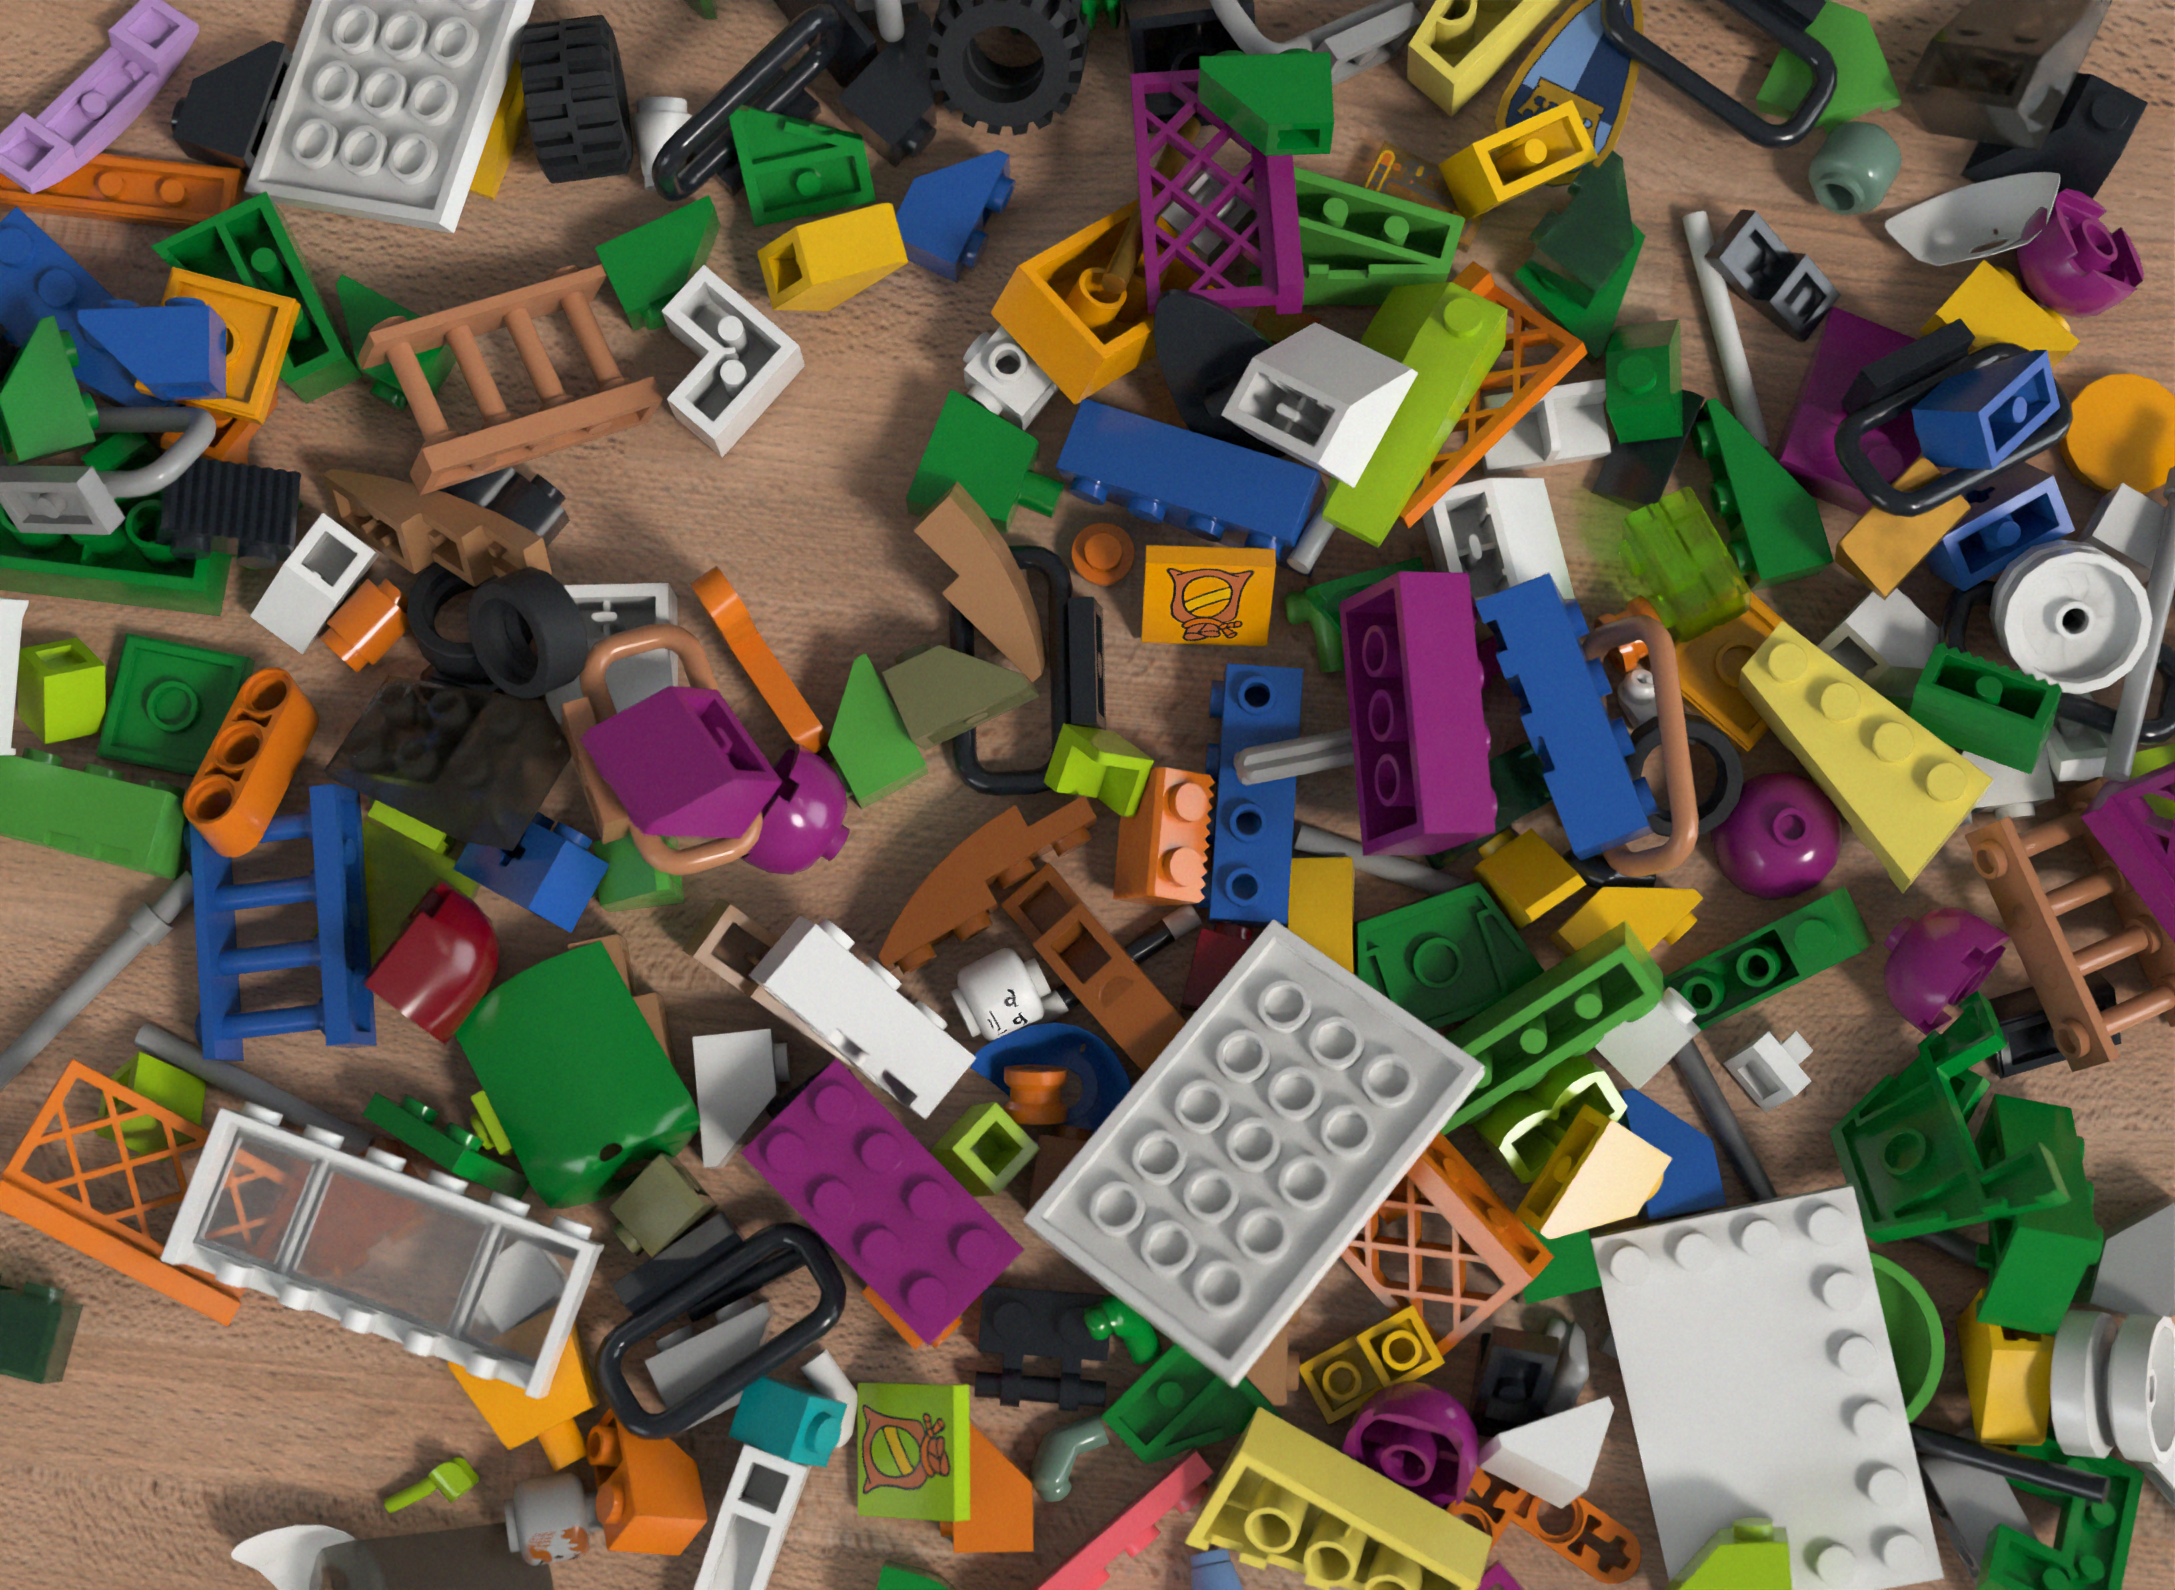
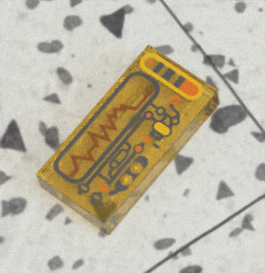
M1384 140L1361 187L1461 217L1439 166ZM1487 212L1464 222L1457 249L1468 253Z

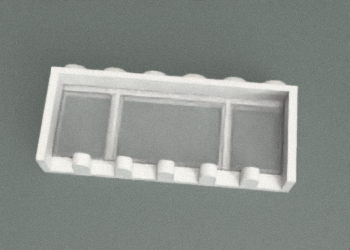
M245 1101L241 1112L225 1108L219 1109L160 1261L171 1265H190L216 1275L215 1279L222 1283L238 1288L249 1287L277 1297V1302L287 1307L301 1311L312 1310L341 1321L340 1325L347 1329L363 1334L374 1333L402 1343V1348L425 1357L434 1355L466 1367V1372L488 1380L497 1378L526 1389L525 1395L532 1398L540 1399L548 1396L554 1374L600 1252L604 1248V1244L589 1239L592 1227L557 1214L554 1215L551 1225L527 1217L530 1204L497 1192H492L489 1202L464 1194L469 1182L434 1169L430 1170L427 1180L403 1171L407 1159L369 1146L365 1157L341 1149L345 1137L318 1126L307 1124L303 1134L279 1126L283 1117L282 1113L255 1103Z

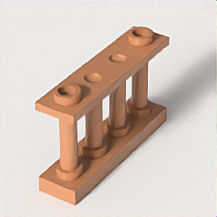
M602 264L581 271L576 265L566 266L552 272L540 283L407 321L404 316L391 317L379 322L370 329L357 358L362 370L387 362L391 363L426 440L409 472L419 496L649 422L664 400L655 377L652 376L633 383L629 377H622L588 302H592L607 277ZM564 310L599 385L595 395L575 400L573 395L565 394L531 319ZM507 327L541 400L542 406L539 408V412L518 418L516 413H508L474 336ZM449 344L485 422L481 426L480 431L460 437L457 431L449 430L415 354Z
M2105 777L2063 794L2071 812L2019 834L2010 816L1965 835L1972 851L1975 868L1985 879L2052 1026L2056 1046L2066 1057L2072 1072L2119 1058L2120 1056L2111 1036L2163 1012L2170 1027H2175V942L2080 817L2105 782L2110 781ZM2082 835L2098 870L2045 893L2029 857ZM2109 894L2125 930L2072 952L2056 917ZM2137 953L2152 989L2099 1012L2083 976Z

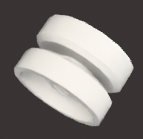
M2060 539L2032 546L2007 565L1993 588L1989 612L1996 642L2025 675L2033 674L2037 681L2046 678L2049 685L2059 683L2062 692L2083 694L2109 687L2130 672L2148 646L2152 624V614L2147 592L2129 568L2088 543ZM2079 608L2071 611L2075 620L2064 626L2062 619L2065 613L2071 609Z
M2069 1310L2066 1313L2056 1335L2051 1367L2052 1420L2057 1442L2064 1454L2106 1458L2115 1444H2117L2126 1460L2165 1464L2168 1462L2175 1449V1326L2171 1318L2160 1315L2129 1314L2118 1329L2112 1316L2104 1312Z

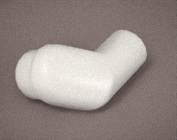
M825 1348L806 1361L800 1369L817 1392L848 1404L841 1423L840 1439L836 1447L840 1448L848 1442L853 1434L857 1410V1391Z

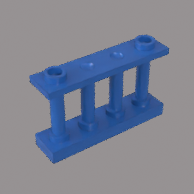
M334 783L309 786L310 805L307 806L305 812L273 816L259 843L309 837L313 842L315 867L311 870L309 876L233 885L232 858L217 854L189 820L184 826V843L192 862L200 1012L195 1020V1034L200 1047L203 1048V1060L244 1061V1038L321 1030L325 1035L326 1046L352 1049L377 1046L373 992L361 983L372 966L360 791ZM313 901L317 906L319 932L315 935L314 940L237 949L235 910ZM315 965L321 970L323 997L320 998L318 1004L241 1013L239 974Z

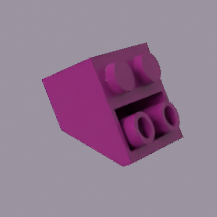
M668 686L586 730L580 739L596 763L598 773L610 784L628 811L630 821L643 835L740 839L782 783L718 690Z

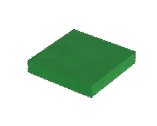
M126 633L96 756L105 760L195 777L238 692L248 677L252 675L255 661L250 657Z

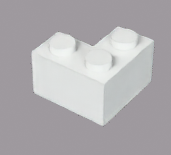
M703 265L662 310L670 332L702 359L668 396L667 401L675 418L723 458L805 367L800 346L709 268Z

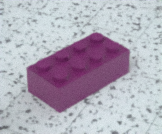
M1397 572L1339 603L1363 856L1432 855L1495 833L1494 819L1497 813V798L1490 784L1488 753L1491 739L1489 729L1484 723L1481 689L1484 681V671L1481 661L1477 658L1474 630L1477 619V606L1470 591L1469 573Z
M837 1058L740 1153L928 1346L1025 1250Z

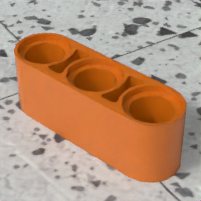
M267 667L259 670L248 677L242 685L183 801L185 816L214 851L224 857H238L247 854L260 842L318 727L319 716L317 710L291 675L279 667Z

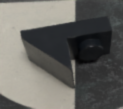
M1494 1326L1492 1333H1483L1479 1343L1468 1411L1474 1422L1477 1435L1494 1438L1498 1434L1539 1420L1559 1359V1337Z

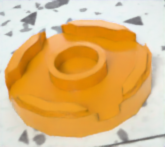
M2134 373L2107 375L2084 387L2071 401L2073 420L2068 434L2060 440L2061 455L2072 475L2085 486L2090 485L2095 490L2103 492L2101 495H2106L2121 483L2128 485L2143 495L2163 486L2166 483L2169 469L2175 466V396L2156 380Z

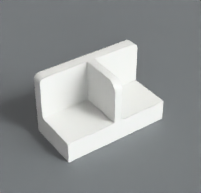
M1606 379L1554 386L1482 457L1484 475L1606 458L1611 453L1603 402L1606 399ZM1513 392L1484 397L1481 401V410L1503 407L1513 397Z

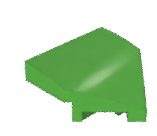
M1825 0L1826 4L1814 22L1805 31L1819 40L1831 52L1838 68L1837 88L1830 104L1814 126V128L1823 125L1824 131L1828 135L1829 132L1841 123L1881 107L1883 112L1902 105V102L1867 15L1836 2ZM1781 47L1756 97L1759 111L1789 119L1810 89L1813 75L1805 62Z

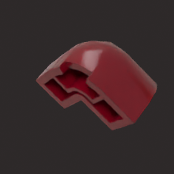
M438 877L398 927L401 932L361 983L446 1045L486 994L498 971L500 944L491 919L476 902L443 877Z

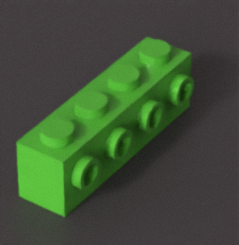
M1623 921L1444 1036L1445 1039L1483 1064L1485 1075L1440 1130L1443 1135H1446L1463 1123L1470 1125L1480 1120L1494 1108L1496 1102L1516 1090L1524 1091L1531 1088L1548 1074L1550 1068L1569 1056L1578 1057L1594 1048L1603 1039L1604 1034L1625 1021L1630 1023L1642 1018L1657 1006L1659 1000L1664 997L1663 972L1626 921Z

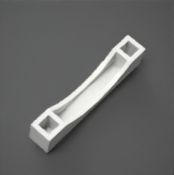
M747 1443L744 1444L720 1508L694 1590H766L812 1465L788 1461Z

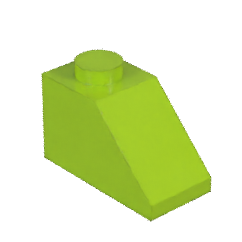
M1760 1517L1741 1518L1732 1521V1528L1718 1529L1663 1590H1792L1789 1541L1786 1526L1773 1527L1771 1519Z

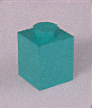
M765 1375L744 1389L728 1436L788 1461L826 1468L831 1452L840 1439L841 1423L848 1404L794 1382Z

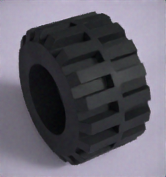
M940 0L927 40L929 44L925 57L926 67L932 68L929 81L934 92L945 90L942 104L950 113L957 108L961 109L964 112L963 123L974 128L977 121L988 124L986 133L1000 135L1002 126L1011 127L1013 135L1027 134L1030 122H1034L1038 129L1051 124L1053 112L1062 115L1070 106L1072 94H1077L1081 83L1089 45V39H1087L1089 30L1087 14H1079L1082 1ZM994 26L1013 27L1029 35L1037 43L1043 56L1025 66L1010 67L992 61L980 50L974 36L980 31Z
M601 14L525 25L520 41L523 93L534 150L539 166L551 184L628 174L633 157L629 105L616 38L613 29L605 17Z

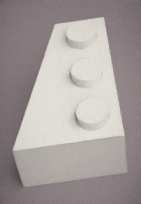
M799 916L749 976L885 1094L923 1119H926L974 1062L976 1057L943 1031L948 1024L920 1000L912 1005L896 990L900 987L901 982L873 959L865 965L848 950L855 942L834 923L824 918L817 925Z

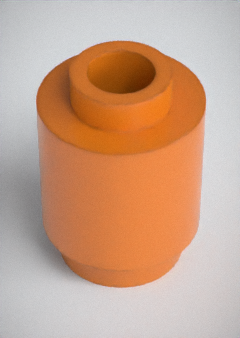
M367 578L329 618L326 624L330 628L319 639L357 673L368 662L374 666L411 627L406 614L408 597L387 578L378 587Z

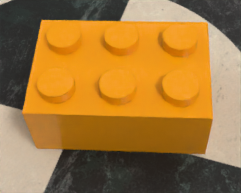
M1139 198L1018 265L990 312L1074 405L1157 355L1153 328L1154 313L1148 314L1143 253L1123 293L1112 294L1106 291L1101 284V279L1139 202ZM1160 215L1156 225L1176 240L1179 235ZM1156 242L1158 259L1166 249ZM1187 245V246L1185 247V248H1187L1190 252H1192L1195 256H1197L1199 259H1201V258L1191 249V247H1190L1189 245ZM1175 258L1159 275L1160 292L1170 289L1188 291L1200 276L1179 259ZM1209 285L1206 289L1216 288H1214L1212 285Z

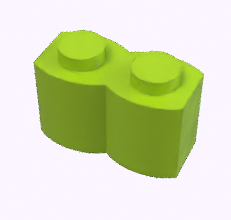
M1583 1055L1578 1057L1569 1056L1550 1068L1548 1074L1531 1088L1524 1091L1516 1090L1496 1102L1494 1108L1483 1118L1473 1123L1472 1126L1493 1158L1521 1183H1528L1537 1179L1584 1103L1615 1122L1619 1121L1627 1105L1604 1070Z

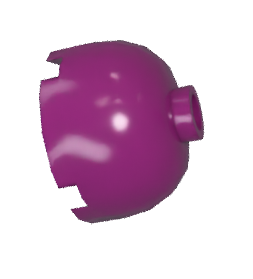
M2071 189L2061 191L2056 195L2047 225L2048 210L2045 207L2038 208L2025 223L2020 240L2028 241L2037 233L2039 234L2030 243L2017 247V262L2022 276L2020 284L2023 293L2038 306H2046L2059 314L2076 318L2097 316L2125 300L2137 290L2135 287L2143 282L2144 272L2141 260L2129 236L2122 227L2111 234L2106 226L2098 220L2107 210L2084 193Z
M796 744L795 751L789 748L772 767L782 783L761 810L763 826L759 840L747 854L740 857V859L768 873L792 875L809 869L820 857L831 861L843 847L850 832V829L842 824L848 805L845 786L838 773L821 757L801 744Z
M1792 773L1759 774L1743 782L1740 799L1725 822L1710 831L1711 842L1714 841V852L1719 860L1717 864L1723 876L1741 892L1763 900L1793 898L1818 886L1836 865L1843 844L1842 819L1836 806L1812 780Z
M1957 907L1931 910L1917 922L1909 916L1904 917L1894 927L1884 942V946L1892 952L1884 967L1885 991L1892 1006L1906 1021L1924 1035L1928 1036L1934 1029L1937 1032L1940 1031L1953 1019L1943 1009L1948 1004L1954 1007L1962 999L1965 1000L1982 986L2003 956L2006 948L2001 944L2009 941L2010 935L1990 920L1972 910Z
M1404 1381L1378 1390L1362 1404L1354 1416L1342 1452L1442 1509L1443 1504L1452 1503L1456 1500V1505H1458L1465 1499L1478 1464L1479 1444L1474 1422L1461 1402L1447 1391L1430 1384Z

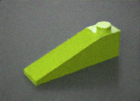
M1453 282L1393 287L1364 332L1361 344L1414 369L1418 374L1355 487L1353 488L1330 477L1322 512L1323 520L1377 548L1380 547L1504 349L1508 309Z

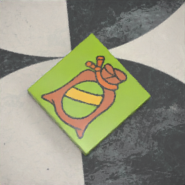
M857 1383L858 1516L949 1522L970 1520L969 1384Z

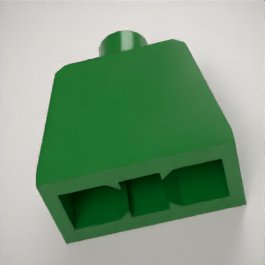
M950 389L906 496L908 513L921 517L958 481L984 510L999 533H1008L1019 506L1052 518L1060 502L1065 483L1033 471L1039 456V441L1035 437L961 393Z

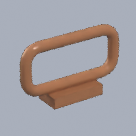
M1633 615L1604 624L1592 631L1582 644L1587 661L1599 657L1602 664L1608 651L1635 641H1643L1646 644L1650 657L1672 818V832L1668 842L1662 846L1633 852L1624 844L1602 852L1610 867L1626 877H1644L1678 867L1692 853L1698 838L1699 818L1676 651L1672 637L1663 624L1648 615ZM1603 696L1602 700L1608 713L1606 697ZM1557 811L1558 825L1563 826Z
M656 623L610 635L592 646L587 653L585 667L579 674L581 692L584 698L562 704V728L602 844L628 837V829H630L634 844L644 861L660 872L678 876L694 874L727 864L747 854L759 840L763 818L761 811L740 839L719 838L686 849H674L666 845L659 835H643L630 821L628 811L610 784L598 773L596 763L580 739L586 730L617 714L605 678L607 668L612 663L651 650L668 649L679 656L691 688L719 691L706 652L698 639L683 627L669 623Z

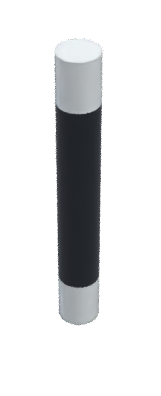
M1184 904L1123 944L1122 947L1138 964H1141L1202 924V921L1191 904ZM1065 983L1041 998L1044 1015L1038 1024L1051 1023L1081 1003Z

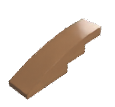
M335 468L322 474L336 522L413 574H416L435 561L473 587H476L494 574L502 577L527 567H534L552 575L543 537L497 512L438 490L419 496L414 484L394 478Z

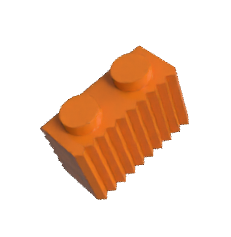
M1167 767L1151 768L1135 816H1120L1114 900L1160 907L1200 903L1205 898L1200 890L1206 885L1201 878L1207 872L1203 866V863L1208 860L1204 851L1209 847L1205 838L1210 834L1206 825L1212 821L1207 815L1212 809L1209 799L1213 796L1209 787L1215 783L1210 775Z

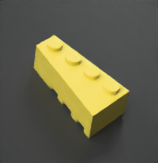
M1436 0L1408 45L1407 79L1452 117L1571 0Z
M1784 621L1779 623L1741 669L1738 689L1789 752L1792 751L1812 776L1811 780L1829 797L1852 826L1851 830L1867 850L1870 849L1889 872L1888 876L1904 893L1984 797L1994 779Z
M1258 1407L1210 1486L1211 1490L1204 1496L1184 1544L1207 1551L1211 1543L1241 1553L1239 1562L1265 1570L1267 1563L1306 1575L1305 1584L1323 1590H1329L1331 1586H1341L1350 1590H1477L1493 1538L1265 1409Z

